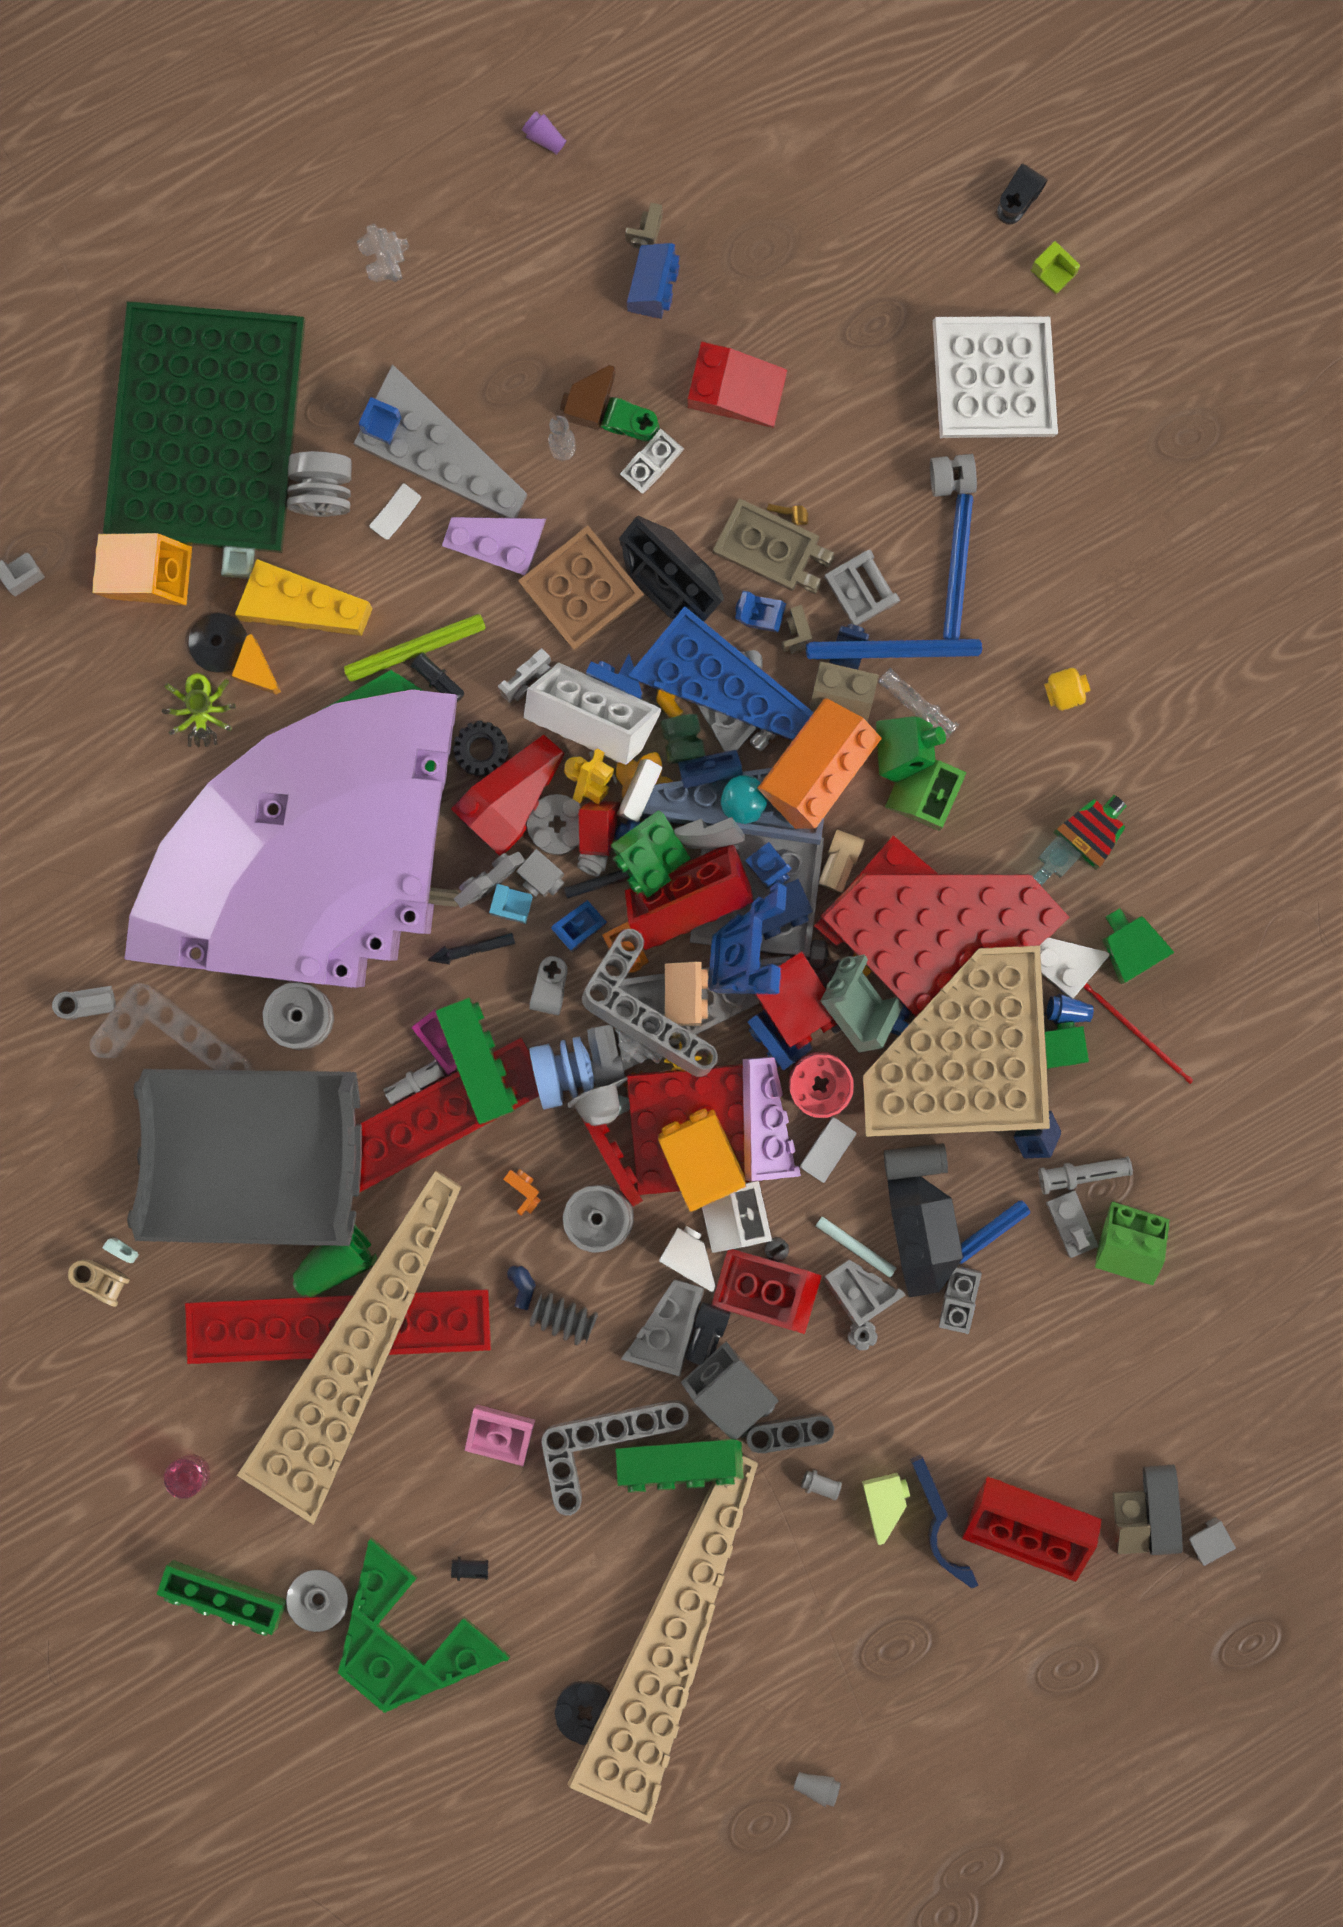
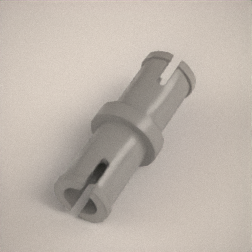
M435 1059L414 1073L409 1071L406 1073L405 1078L384 1088L383 1091L393 1106L411 1094L422 1091V1088L439 1078L445 1077V1073L439 1062Z

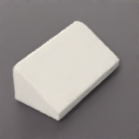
M648 759L640 761L616 815L636 822L639 821L662 770L660 765Z

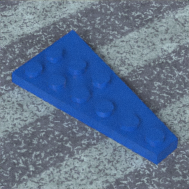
M686 607L680 611L627 676L635 681L791 741L794 740L814 713Z

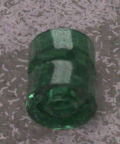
M697 714L681 715L660 721L663 739L668 741V744L665 746L668 764H678V762L705 757L703 740L697 737L701 732Z

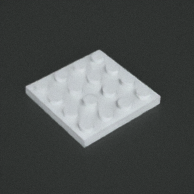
M935 317L932 320L940 438L1055 437L1058 434L1050 317Z

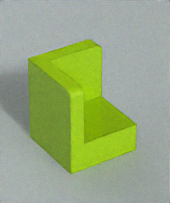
M1054 241L1034 261L1031 271L1052 292L1057 294L1077 274L1080 264Z

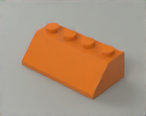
M826 698L821 702L757 789L795 829H816L882 738L863 717Z

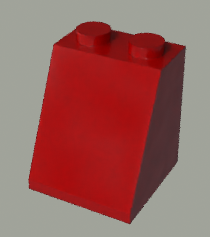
M802 951L779 966L781 974L778 994H754L787 1046L791 1048L795 1045L798 1050L813 1040L810 1034L816 1030L821 1029L824 1033L837 1025L821 1002L826 989Z

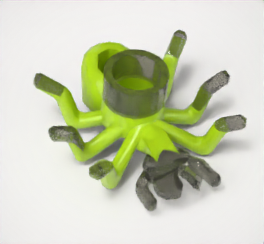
M200 673L192 674L186 680V696L169 683H166L164 687L185 702L187 709L163 708L162 713L176 716L193 714L182 725L172 728L168 733L174 735L177 732L184 731L195 721L196 726L188 735V747H192L193 736L194 743L198 748L200 747L201 739L204 741V746L208 747L211 743L210 734L213 735L214 745H218L217 734L206 725V722L209 720L220 728L228 731L232 730V726L208 714L209 712H227L236 708L234 703L212 707V702L222 695L223 690L229 684V680L224 679L211 697L209 696L212 686L209 680Z

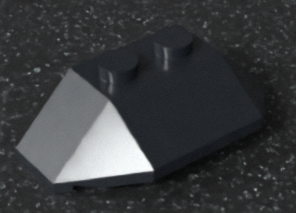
M637 516L619 537L627 574L669 618L675 619L680 611L686 607L702 621H706L724 600L715 572L671 529Z
M922 1176L887 1180L899 1256L909 1298L939 1293L963 1259L952 1198Z

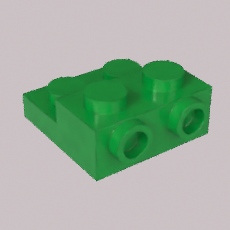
M660 810L611 844L616 854L613 858L614 862L623 873L627 871L630 876L627 879L629 886L637 895L641 892L647 898L671 881L668 874L690 859L667 818Z

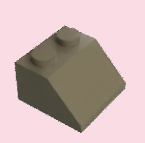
M820 661L809 709L815 712L821 702L828 698L863 717L868 722L879 675Z

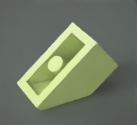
M898 1473L862 1481L878 1545L886 1542L907 1507L905 1498L910 1497L906 1479L900 1480Z

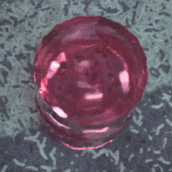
M195 1454L184 1455L166 1468L164 1485L172 1496L179 1499H188L203 1490L208 1484L210 1468L202 1457Z

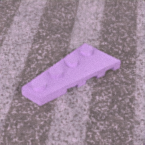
M772 1057L743 1059L744 1165L746 1181L801 1176L799 1166H796L792 1153L795 1152L793 1140L789 1139L786 1124L789 1123L787 1111L782 1109L780 1098L783 1096L775 1058Z

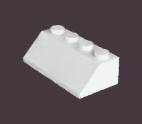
M558 663L527 688L524 718L540 727H545L558 733L564 738L582 744L590 750L595 751L598 748L605 752V756L627 765L642 751L660 715L661 708Z

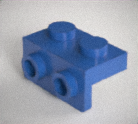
M764 1010L748 1021V1024L751 1026L749 1032L758 1043L763 1042L769 1050L767 1052L768 1057L775 1058L776 1066H781L783 1070L813 1048L810 1042L799 1050L795 1045L789 1048Z

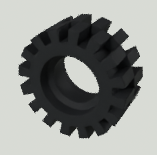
M477 721L474 724L471 722L467 724L466 728H462L459 731L460 734L454 740L455 746L453 747L458 764L468 774H473L475 777H486L504 764L509 755V746L505 735L497 726L495 727L490 722L483 723L482 721ZM478 738L488 739L493 745V752L486 760H476L470 754V745Z

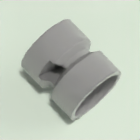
M973 454L956 455L954 460H950L947 456L930 458V480L934 497L951 495L953 490H956L958 494L976 493L977 476ZM953 470H958L959 480H954Z

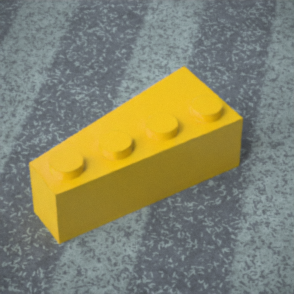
M257 559L235 615L243 622H259L268 625H284L301 629H317L326 632L362 636L373 608L368 601Z

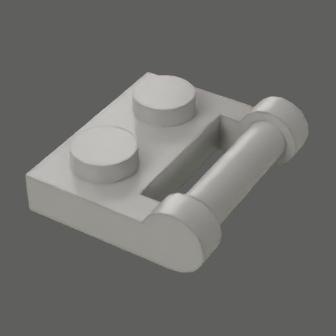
M870 549L824 576L850 622L857 626L901 601L897 593H892L873 561L875 556ZM858 567H864L883 600L878 603L875 602L856 570Z

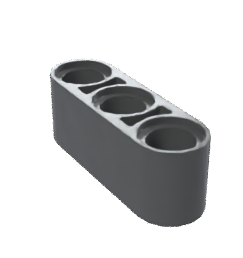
M823 1413L761 1422L752 1425V1428L746 1435L748 1447L753 1452L759 1454L823 1444L833 1437L834 1426L831 1419ZM819 1420L825 1421L828 1424V1431L822 1436H816L812 1433V1425ZM786 1426H794L798 1429V1436L795 1440L786 1441L782 1438L781 1432ZM756 1431H764L768 1434L769 1438L765 1445L757 1446L751 1441V1437Z
M1175 1465L1143 1467V1488L1145 1492L1147 1523L1151 1527L1149 1540L1150 1555L1181 1554L1183 1551L1176 1467Z

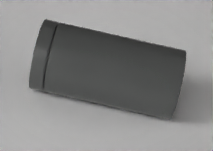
M944 1143L884 1150L887 1180L948 1173L947 1154Z

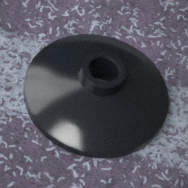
M223 613L207 615L201 618L190 632L188 641L190 654L194 661L207 671L215 673L230 671L236 666L247 636L246 630L237 619ZM215 636L222 638V642L218 646L212 645V639Z

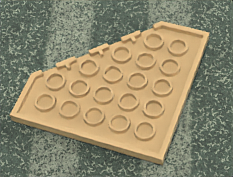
M1040 946L978 949L863 1075L866 1137L1050 1129Z

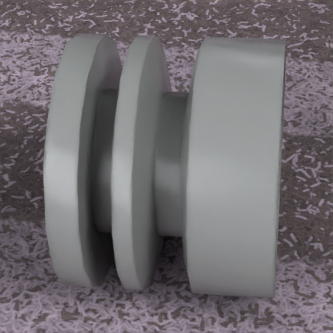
M310 451L291 454L289 456L288 477L293 481L299 482V484L288 487V494L292 496L287 500L288 510L314 517L338 516L349 513L350 502L345 499L351 497V492L349 489L339 485L351 481V458L329 452Z

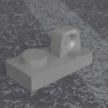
M1075 1190L1046 1202L1069 1258L1099 1247Z

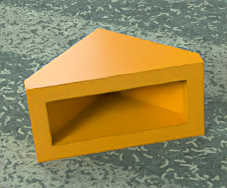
M252 634L246 636L232 677L238 682L275 695L281 693L256 638Z

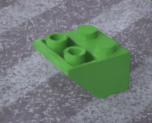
M936 760L934 765L901 782L895 783L885 808L940 831L945 824L967 772Z
M1111 1202L1099 1240V1247L1097 1248L1095 1268L1153 1286L1165 1263L1170 1219Z

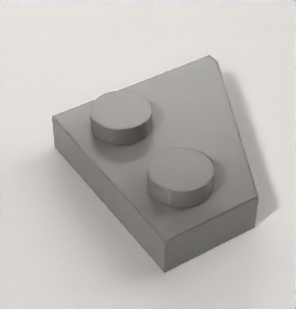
M542 648L515 671L516 674L508 682L504 680L498 685L501 696L509 703L514 699L517 701L521 700L527 694L528 685L535 678H541L551 669L549 666L551 663L550 656Z
M848 1260L823 1277L856 1328L905 1296L902 1290H896L889 1286L880 1277L873 1273H867L861 1266L851 1260Z

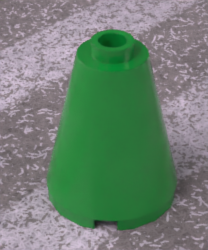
M354 1225L350 1246L314 1245L293 1273L294 1281L292 1283L295 1290L302 1296L313 1297L371 1269L377 1261V1255L374 1253L371 1256L368 1250L371 1243L368 1238Z

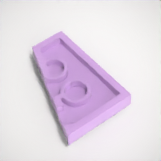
M451 517L442 546L526 575L529 572L546 519Z

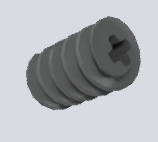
M541 1293L531 1316L530 1326L534 1327L540 1320L541 1331L543 1332L551 1325L553 1336H556L563 1330L564 1341L575 1335L574 1345L578 1346L583 1340H586L587 1343L598 1313L594 1312L587 1318L586 1307L575 1313L576 1303L572 1302L567 1308H564V1298L561 1297L554 1304L553 1293H549L545 1299H542Z

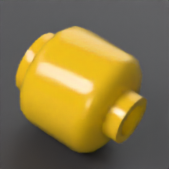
M1068 668L1052 673L1048 677V683L1044 684L1051 707L1056 706L1060 711L1083 705L1086 701L1085 693L1091 691L1086 674L1080 676L1076 668Z

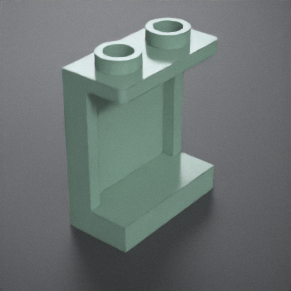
M864 954L845 957L838 963V968L828 983L821 999L824 1007L858 1052L883 1048L903 1007L897 997L882 1000L862 972L868 961Z

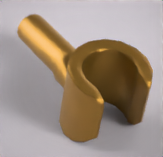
M768 504L767 511L792 515V523L795 525L808 524V512L805 507L797 505L791 508Z

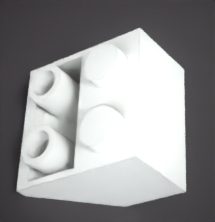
M759 1181L748 1182L745 1188L702 1207L712 1253L772 1241Z

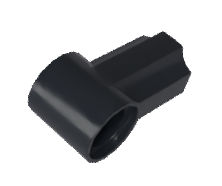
M702 1302L694 1325L696 1329L685 1357L686 1360L702 1365L716 1351L719 1339L724 1335L731 1312Z

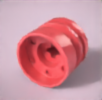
M812 1052L802 1056L793 1065L789 1074L788 1089L794 1103L803 1113L815 1118H828L839 1114L849 1104L853 1095V1078L848 1067L838 1057L827 1052ZM817 1076L821 1079H828L825 1082L826 1089L823 1091L819 1088H812L815 1084L814 1078Z

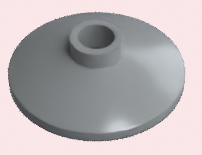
M310 1570L301 1574L293 1581L287 1593L286 1604L290 1617L299 1627L312 1632H321L334 1627L343 1618L347 1609L348 1597L345 1586L337 1576L325 1570ZM315 1594H321L324 1597L322 1604L314 1602L313 1596Z

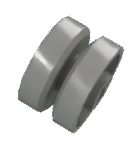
M300 982L287 983L275 989L267 998L262 1012L264 1027L269 1036L279 1045L296 1050L312 1049L321 1044L331 1033L334 1023L333 1006L328 997L316 987ZM300 1010L303 1014L300 1021L293 1020V1015L298 1014Z
M605 1184L588 1186L574 1193L566 1203L563 1213L564 1230L570 1241L580 1249L592 1253L605 1252L622 1244L631 1233L634 1223L633 1207L626 1196L617 1188ZM597 1213H600L603 1217L601 1224L600 1222L593 1221V1216L597 1215Z

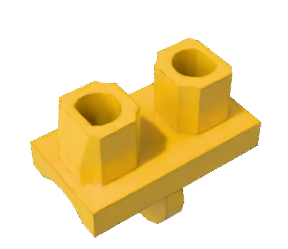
M598 748L594 751L590 762L578 756L568 759L565 763V775L572 781H577L573 800L581 803L587 797L593 802L600 804L608 793L609 786L606 784L610 781L614 768L602 762L605 752Z

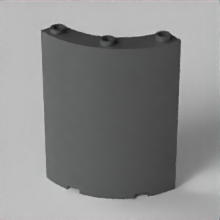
M143 1069L139 1081H136L133 1090L134 1098L138 1099L141 1123V1147H139L137 1153L140 1172L133 1209L129 1211L127 1217V1224L133 1231L135 1241L350 1246L356 1219V1212L351 1211L353 1196L359 1197L362 1161V1124H356L355 1108L361 1107L356 1072Z

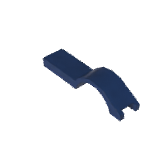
M918 1455L910 1459L934 1514L928 1532L929 1544L933 1555L944 1569L971 1589L979 1586L970 1566H958L948 1562L940 1554L937 1547V1533L941 1523L948 1517V1514L924 1458Z

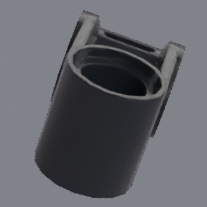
M1022 163L1001 195L997 208L998 218L1005 224L1018 223L1030 205L1041 194L1048 179Z

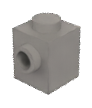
M537 849L516 871L525 880L523 886L535 897L539 893L544 897L549 893L553 896L565 883L561 880L564 877V873Z

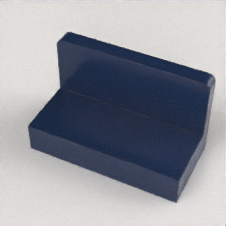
M737 750L678 762L684 788L743 775Z

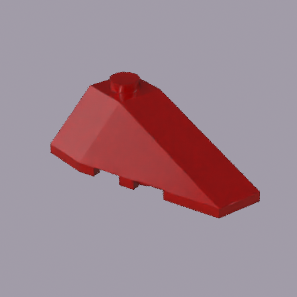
M543 734L472 786L451 810L492 850L501 856L524 834L527 828L525 824L532 810L535 811L540 803L538 799L544 787L550 784L565 753Z

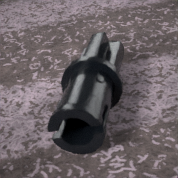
M424 652L412 662L411 667L429 682L428 686L430 688L434 687L440 693L457 695V703L463 698L464 691L446 675L447 671L445 669L441 670Z

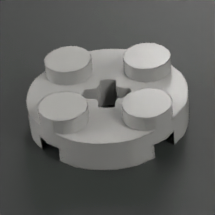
M561 794L549 795L538 800L540 803L535 811L532 810L527 820L530 838L537 847L548 854L563 855L570 853L579 846V809L581 806L575 800ZM557 816L560 817L561 821L566 822V827H562L560 833H554V828L549 827V822L554 821V817Z

